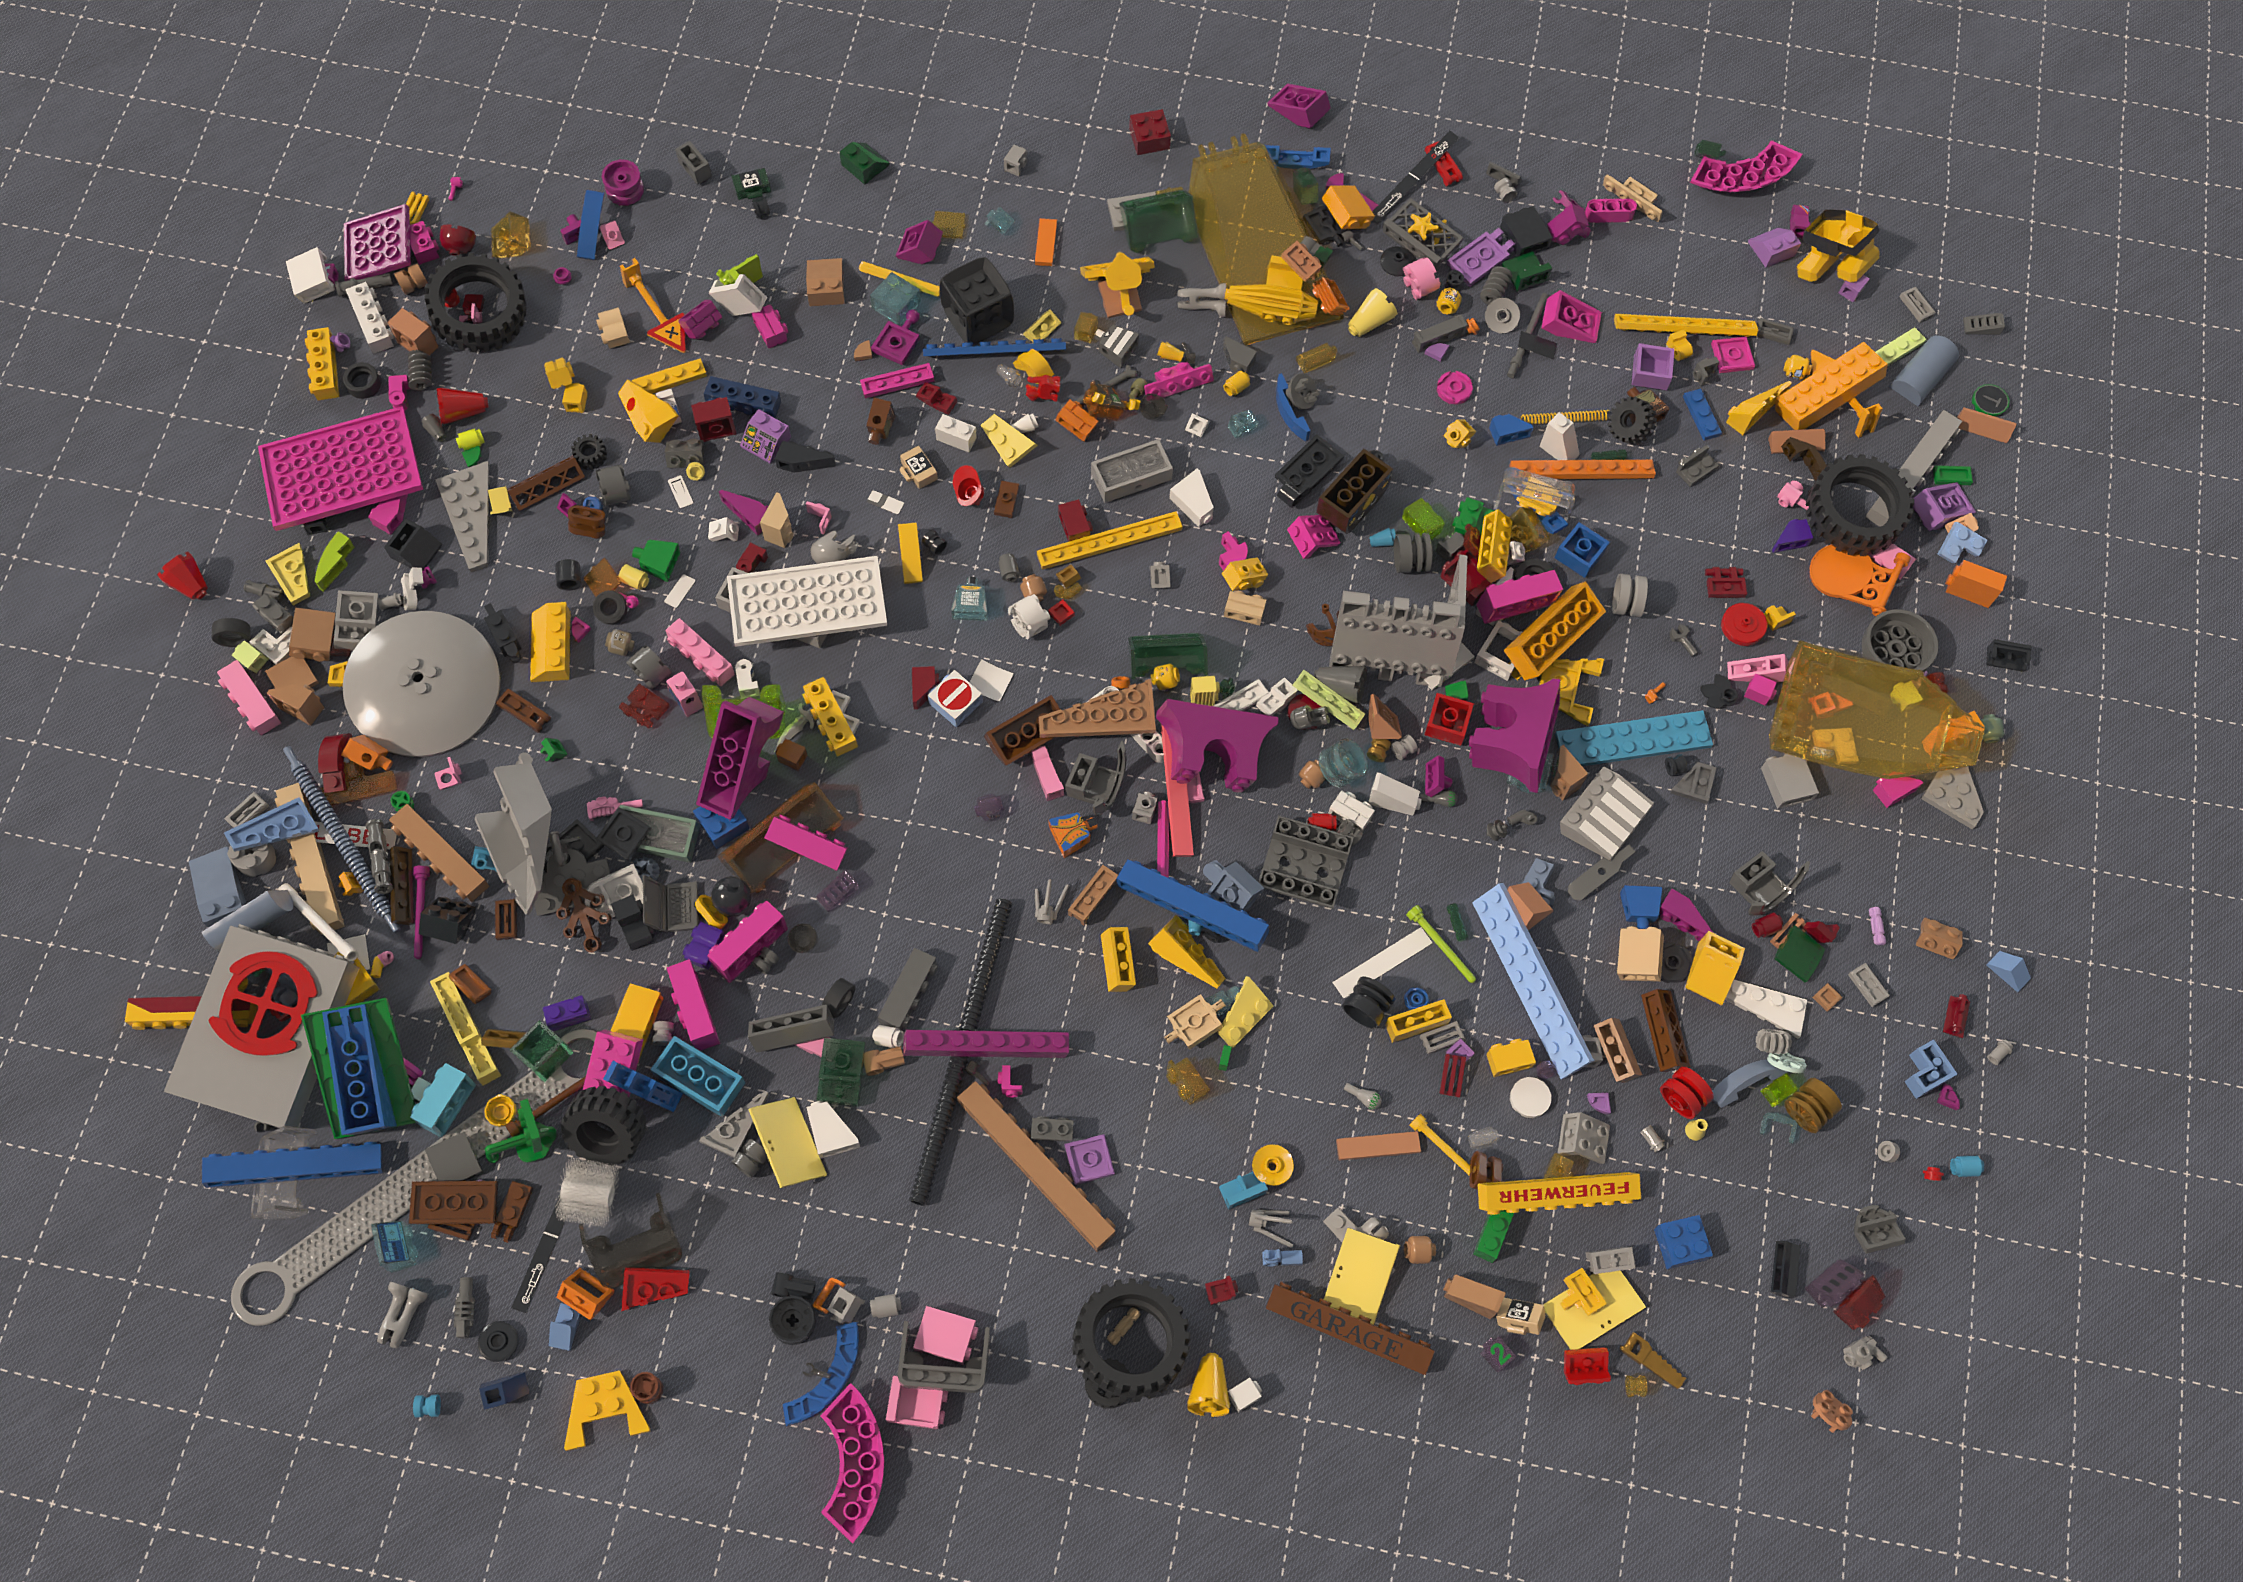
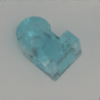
M1247 410L1232 415L1228 428L1233 436L1238 438L1242 433L1254 430L1259 422L1253 412Z

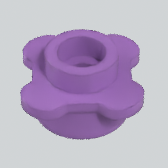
M338 332L336 336L330 337V341L338 352H343L345 348H350V339L346 334Z

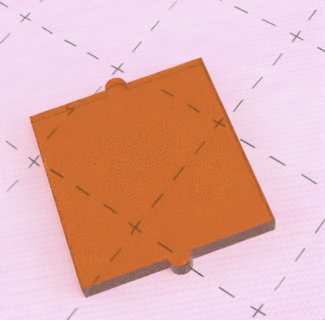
M603 558L596 566H593L592 570L583 577L595 597L604 591H614L622 584V581L606 558Z

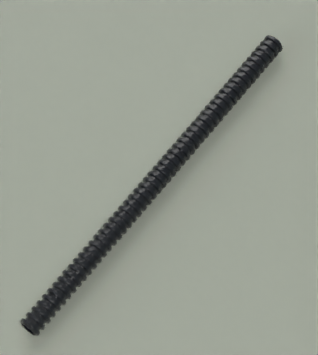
M1002 898L995 900L996 905L993 907V916L990 917L991 922H989V928H987L988 933L985 935L986 939H984V945H982L983 950L980 952L982 956L979 957L980 962L977 963L978 968L975 969V979L972 980L973 985H971V991H969L970 997H967L968 1002L965 1004V1014L962 1015L963 1020L960 1021L959 1031H976L975 1029L978 1028L977 1023L980 1021L978 1017H981L980 1011L983 1010L982 1006L985 1003L983 1000L986 999L985 994L988 993L987 988L990 986L988 982H991L990 976L993 975L992 971L995 968L993 965L996 964L995 959L998 958V948L1001 947L1000 942L1003 940L1002 936H1004V930H1006L1005 925L1008 923L1006 919H1009V913L1011 912L1012 903L1009 900ZM950 1056L951 1062L948 1063L949 1068L946 1070L948 1074H945L946 1080H943L944 1086L941 1087L942 1092L939 1094L941 1098H938L939 1104L936 1105L937 1110L934 1111L935 1116L932 1118L934 1122L931 1123L932 1128L929 1129L930 1134L927 1136L929 1140L925 1143L927 1145L923 1149L925 1153H922L923 1159L920 1160L921 1165L918 1167L920 1171L916 1174L918 1178H915L916 1184H913L914 1190L911 1191L912 1197L909 1198L914 1204L924 1206L928 1203L926 1199L929 1198L930 1186L933 1185L931 1181L935 1178L933 1174H936L935 1168L938 1167L939 1155L942 1154L940 1150L944 1147L942 1143H945L944 1137L947 1136L946 1131L949 1129L947 1125L950 1124L949 1119L952 1118L951 1113L954 1112L953 1107L956 1105L954 1101L957 1100L956 1094H959L958 1088L961 1087L959 1083L963 1080L961 1076H964L963 1070H966L965 1065L968 1063L966 1059L969 1057Z

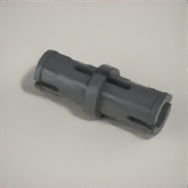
M247 580V584H244L243 587L245 592L253 593L260 597L267 593L279 602L283 600L282 598L285 595L284 590L272 588L265 583L258 584Z

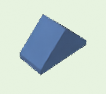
M1999 951L1987 963V966L2016 992H2019L2031 979L2023 958Z

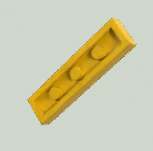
M700 358L633 379L632 382L653 394L707 377Z

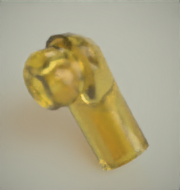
M1078 582L1069 589L1061 585L1054 587L1055 595L1063 599H1071L1082 590Z

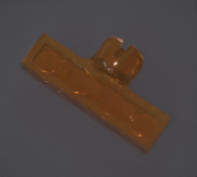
M349 760L348 763L344 761L347 790L324 793V796L329 804L333 806L395 791L398 788L394 771L391 770L366 776L363 766Z

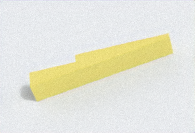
M447 972L433 979L430 983L478 1081L484 1086L500 1077L501 1074L487 1046L481 1045L482 1036L456 985L449 979L450 973Z

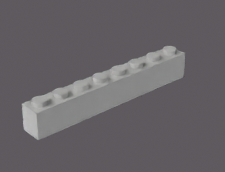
M1945 410L1942 411L1899 470L1898 475L1901 478L1905 477L1908 481L1906 487H1911L1913 493L1910 498L1916 492L1914 487H1919L1925 478L1922 476L1924 474L1928 475L1933 469V461L1937 463L1943 455L1941 450L1944 449L1946 451L1952 443L1949 439L1951 437L1955 439L1961 430L1958 427L1962 421ZM1881 497L1877 499L1865 516V518L1878 526H1883L1889 519L1887 507Z

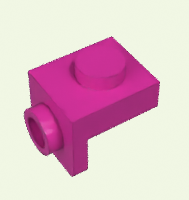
M1002 1065V1072H998V1084H1002V1094L1012 1098L1022 1095L1023 1088L1021 1085H1011V1066Z

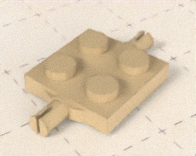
M1200 994L1167 1016L1173 1025L1174 1031L1164 1036V1038L1170 1044L1179 1037L1190 1050L1223 1028L1216 1012L1226 1005L1220 999L1211 1006Z

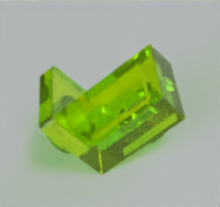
M1784 1073L1760 1090V1092L1770 1105L1775 1107L1789 1095L1796 1092L1798 1087L1788 1074Z

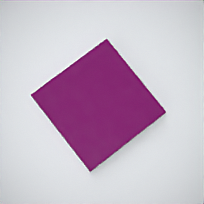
M407 204L344 223L345 281H349L350 278L358 280L373 277L411 265L409 206Z

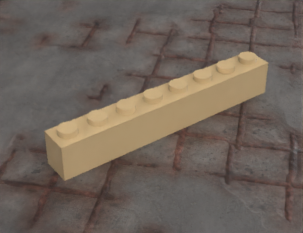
M298 783L276 790L277 798H275V803L277 807L300 797L313 819L308 799ZM311 833L286 839L292 846V849L289 851L292 859L296 860L297 866L294 868L297 876L302 881L299 886L302 894L306 895L307 901L305 902L333 930L345 927L320 842L316 841L315 834ZM310 922L313 930L316 929L322 935V933Z

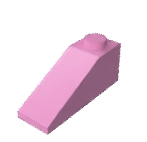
M1785 654L1727 662L1729 681L1750 682L1755 673L1775 682L1790 680V663Z

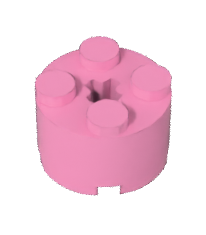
M1423 257L1403 267L1406 275L1403 277L1404 283L1407 287L1410 286L1412 288V295L1416 300L1440 288L1439 277L1435 279L1434 273L1436 270L1428 258Z

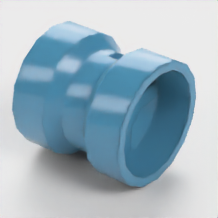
M424 1395L415 1396L413 1402L415 1418H422L424 1415H429L430 1417L439 1416L441 1410L439 1395H431L430 1397H425Z

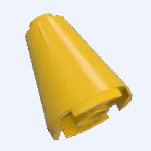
M1207 1353L1206 1356L1201 1358L1187 1401V1409L1194 1414L1204 1416V1412L1211 1413V1417H1219L1229 1413L1230 1402L1222 1358L1218 1354Z

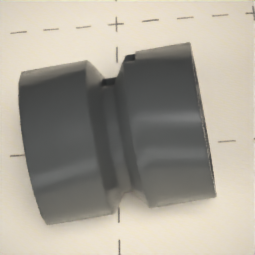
M749 1139L743 1147L744 1152L738 1153L731 1162L745 1175L753 1178L759 1171L758 1165H764L768 1157L761 1145Z

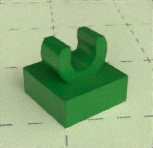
M545 738L541 742L543 745L540 751L541 754L548 753L545 761L552 762L555 758L563 759L567 755L559 739Z

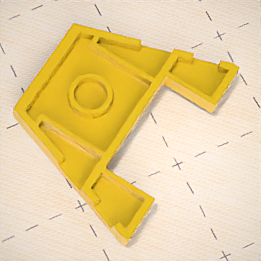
M1604 659L1555 660L1541 674L1539 685L1551 679H1560L1559 710L1582 724L1589 726L1593 708L1574 703L1580 673L1583 672L1599 677Z
M621 1371L576 1381L564 1446L565 1451L586 1447L584 1423L627 1414L630 1436L651 1432Z

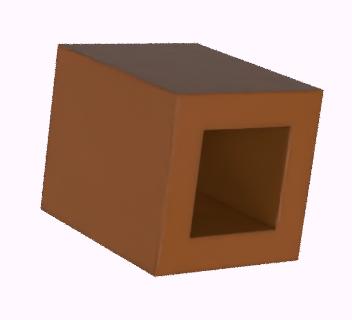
M786 738L783 743L777 746L775 751L778 762L799 771L808 756L805 747Z

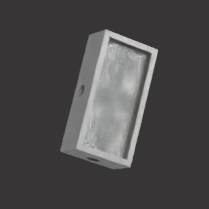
M1159 439L1091 462V475L1104 503L1172 480L1173 468Z

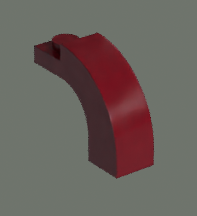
M352 733L326 736L321 742L318 754V771L322 773L324 793L347 790L344 773L345 757L341 754L349 739L352 738Z

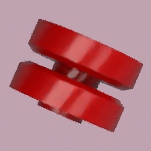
M1680 1067L1672 1075V1079H1668L1660 1087V1092L1668 1105L1687 1119L1695 1118L1702 1111L1701 1107H1706L1714 1099V1094L1707 1082L1699 1074L1687 1067Z

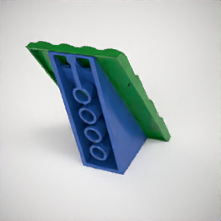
M387 998L301 1014L334 1139L416 1123L411 1118L415 1101Z

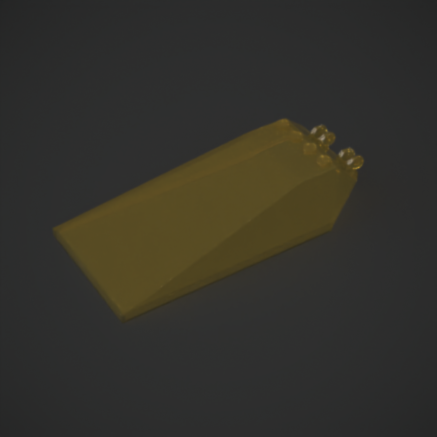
M1245 133L1240 135L1243 146L1238 145L1235 136L1230 138L1233 148L1216 152L1214 143L1209 142L1208 149L1211 154L1206 155L1204 146L1202 144L1198 146L1201 157L1193 158L1187 201L1188 211L1219 285L1226 283L1227 289L1230 288V285L1266 284L1267 268L1271 256L1281 257V254L1296 241L1301 243L1305 236L1310 237L1286 180L1267 148L1260 142L1249 144ZM1324 267L1322 270L1320 269L1315 280L1309 278L1306 282L1302 281L1301 290L1318 300L1316 315L1313 319L1299 321L1292 325H1284L1278 321L1266 322L1260 318L1261 316L1227 303L1244 345L1344 319V313L1340 316L1331 315L1330 313L1326 314L1321 308L1322 302L1320 298H1316L1312 291L1314 289L1313 283H1316L1322 277L1328 278Z

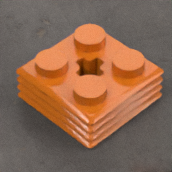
M1322 277L1319 281L1313 283L1314 289L1312 291L1316 298H1320L1322 302L1321 308L1326 314L1330 313L1331 315L1340 316L1349 310V306L1334 280Z

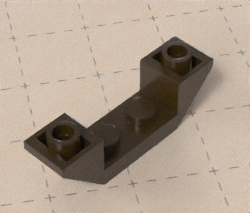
M1790 437L1781 446L1784 455L1787 456L1789 461L1802 457L1804 464L1809 468L1815 481L1827 466L1814 445Z

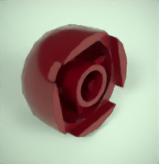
M450 224L441 226L440 242L443 248L450 252V255L466 254L474 248L476 235L473 230L462 226H457V229L451 228L452 225Z

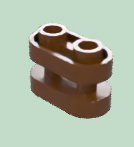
M579 505L571 506L568 509V530L571 533L594 539L605 535V513L602 510Z
M1475 1151L1470 1161V1187L1478 1190L1479 1183L1503 1182V1164L1501 1159L1490 1156L1487 1160L1485 1153Z

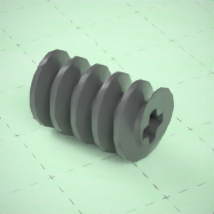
M1494 267L1491 270L1480 293V298L1486 305H1489L1498 298H1503L1513 276L1509 269Z
M411 350L408 353V386L411 390L422 391L432 386V357L423 351Z

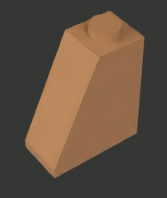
M1456 1274L1452 1279H1447L1443 1288L1446 1291L1445 1298L1488 1319L1493 1318L1498 1313L1506 1294Z

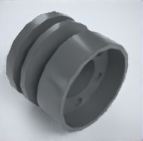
M1415 533L1413 542L1409 534H1396L1394 538V563L1397 573L1411 572L1412 564H1414L1416 572H1420L1421 569L1424 572L1430 571L1433 548L1429 533H1422L1421 537L1419 533Z

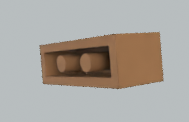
M1610 1018L1594 1025L1616 1082L1625 1083L1642 1076L1620 1019Z

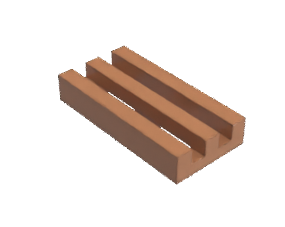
M1795 913L1770 942L1779 948V945L1785 942L1787 935L1780 943L1776 940L1790 924L1795 921L1797 923L1795 926L1804 928L1805 920L1798 918L1799 915Z

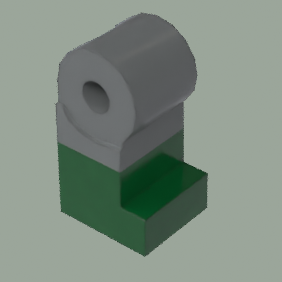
M1305 236L1301 243L1308 248V252L1312 256L1319 259L1322 270L1330 259L1333 250L1328 247L1324 248L1316 243L1314 239Z

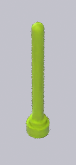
M1416 905L1406 916L1411 921L1418 922L1470 983H1474L1476 977L1426 921L1420 906Z

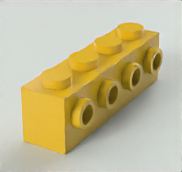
M329 327L308 330L307 338H305V344L309 352L306 353L308 364H310V368L307 369L308 376L311 379L309 390L318 401L339 397L335 346L330 341V337L333 335Z
M1499 509L1484 516L1477 571L1491 583L1506 576L1513 522Z
M822 677L804 685L805 693L802 694L806 705H811L812 709L810 712L813 719L819 720L821 725H818L822 736H827L828 741H826L830 752L834 751L838 757L857 748V741L825 678Z

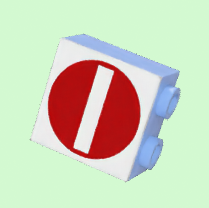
M955 670L951 674L946 675L937 687L932 688L928 694L929 704L955 727L960 725L983 702L982 693Z

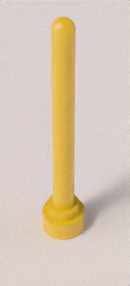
M1419 1114L1409 1126L1415 1131H1422L1470 1176V1165L1427 1126L1428 1123L1425 1121L1426 1118Z

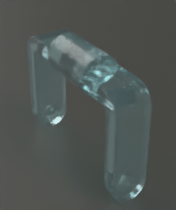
M1766 1113L1763 1116L1760 1134L1764 1135L1767 1119L1770 1118L1776 1122L1792 1125L1789 1143L1793 1144L1797 1122L1789 1119L1788 1116L1778 1113Z

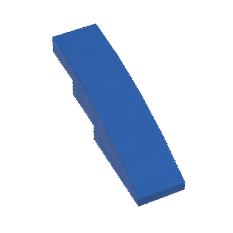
M612 1061L603 1080L672 1112L675 1111L683 1093L615 1061Z

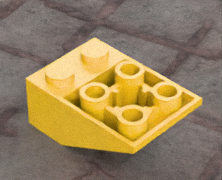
M1708 931L1698 942L1685 988L1722 1005L1739 969L1745 948Z

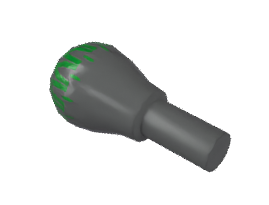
M1451 790L1437 793L1432 797L1420 794L1421 802H1434L1446 807L1454 806L1458 800L1457 794Z

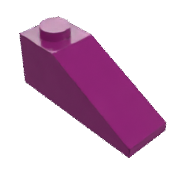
M720 490L721 501L757 536L762 533L760 521L769 506H764L760 501Z

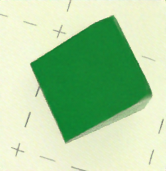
M1466 681L1445 686L1447 696L1464 701L1468 700Z

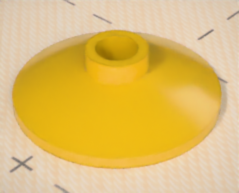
M1279 1145L1263 1146L1253 1157V1172L1256 1178L1262 1183L1265 1182L1266 1185H1281L1290 1178L1293 1172L1294 1164L1290 1153ZM1274 1164L1276 1169L1270 1170L1268 1165Z

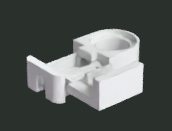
M412 567L410 573L403 574L401 583L403 587L404 610L415 611L417 608L416 590L413 589L417 584H423L422 568Z

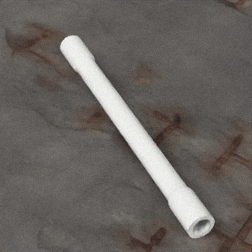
M288 883L280 886L279 890H288L292 897L293 905L348 961H354L358 957V952L341 938Z

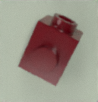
M1230 1275L1226 1276L1225 1279L1205 1284L1210 1306L1234 1300L1236 1297L1235 1293H1238L1236 1281L1232 1280Z

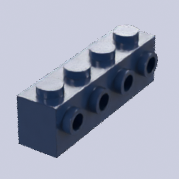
M710 376L704 391L706 402L716 398L727 397L731 411H740L747 415H754L759 409L776 418L781 404L780 393L777 391Z

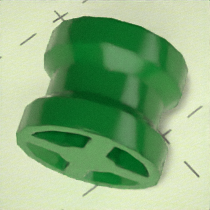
M398 791L392 795L391 804L397 812L406 804L414 809V801L407 792Z

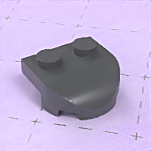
M1877 1205L1867 1206L1859 1211L1854 1225V1233L1865 1254L1905 1244L1906 1239L1896 1223L1897 1216L1889 1210L1887 1212L1879 1209Z

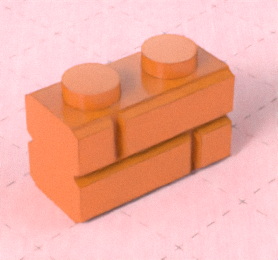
M1071 399L1060 410L1055 421L1083 442L1089 437L1099 422L1092 412L1085 411L1079 402H1073Z

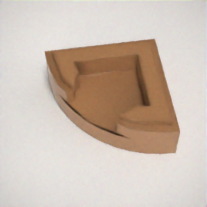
M869 340L857 346L854 352L855 361L872 359Z

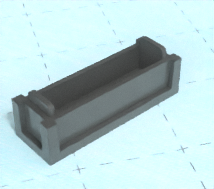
M1461 314L1455 315L1452 319L1419 332L1415 331L1412 344L1417 352L1421 353L1433 344L1446 343L1465 335L1468 324Z

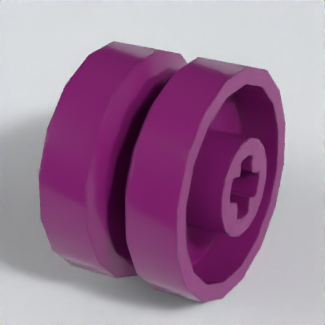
M619 159L612 161L603 169L602 181L608 199L612 203L628 206L640 200L644 193V186L639 169L633 162Z

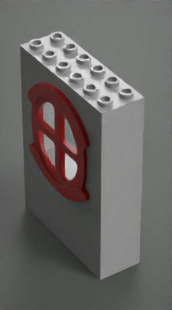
M241 924L238 925V928L230 925L164 1092L296 1132L317 1079L301 1014L345 1006L359 967L353 965L354 961H348L341 955L336 954L335 957V955L325 950L314 949L299 942L294 943L289 939L279 936L275 937L269 933L260 930L256 931ZM264 968L272 969L271 978L262 997H256L239 991V985L250 974ZM282 973L288 974L296 985L298 1003L294 1008L272 1001V995ZM235 999L244 1000L258 1006L251 1029L246 1034L238 1029L233 1019L232 1003ZM268 1009L291 1016V1021L281 1032L269 1038H258L259 1028Z

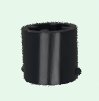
M572 559L558 561L555 564L557 588L570 591L581 587L579 562Z

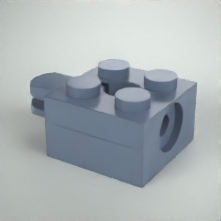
M1214 860L1203 868V874L1213 883L1207 894L1211 895L1218 902L1228 903L1233 909L1247 912L1264 889L1237 862L1225 868L1217 860Z

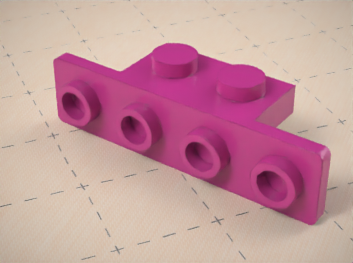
M1182 362L1171 368H1163L1159 372L1154 373L1156 382L1144 386L1146 399L1148 402H1152L1212 382L1214 380L1212 366L1207 364L1193 369L1188 362Z

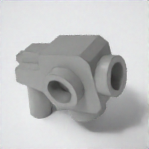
M1871 1336L1854 1341L1843 1349L1845 1354L1844 1361L1849 1366L1860 1367L1862 1370L1873 1364L1871 1361L1873 1359L1872 1355L1880 1362L1885 1361L1887 1356L1876 1346L1877 1342Z

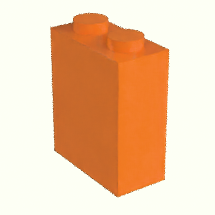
M1963 560L1959 566H1955L1953 573L1948 575L1945 582L1948 585L1946 592L1989 608L2003 591L2007 576Z

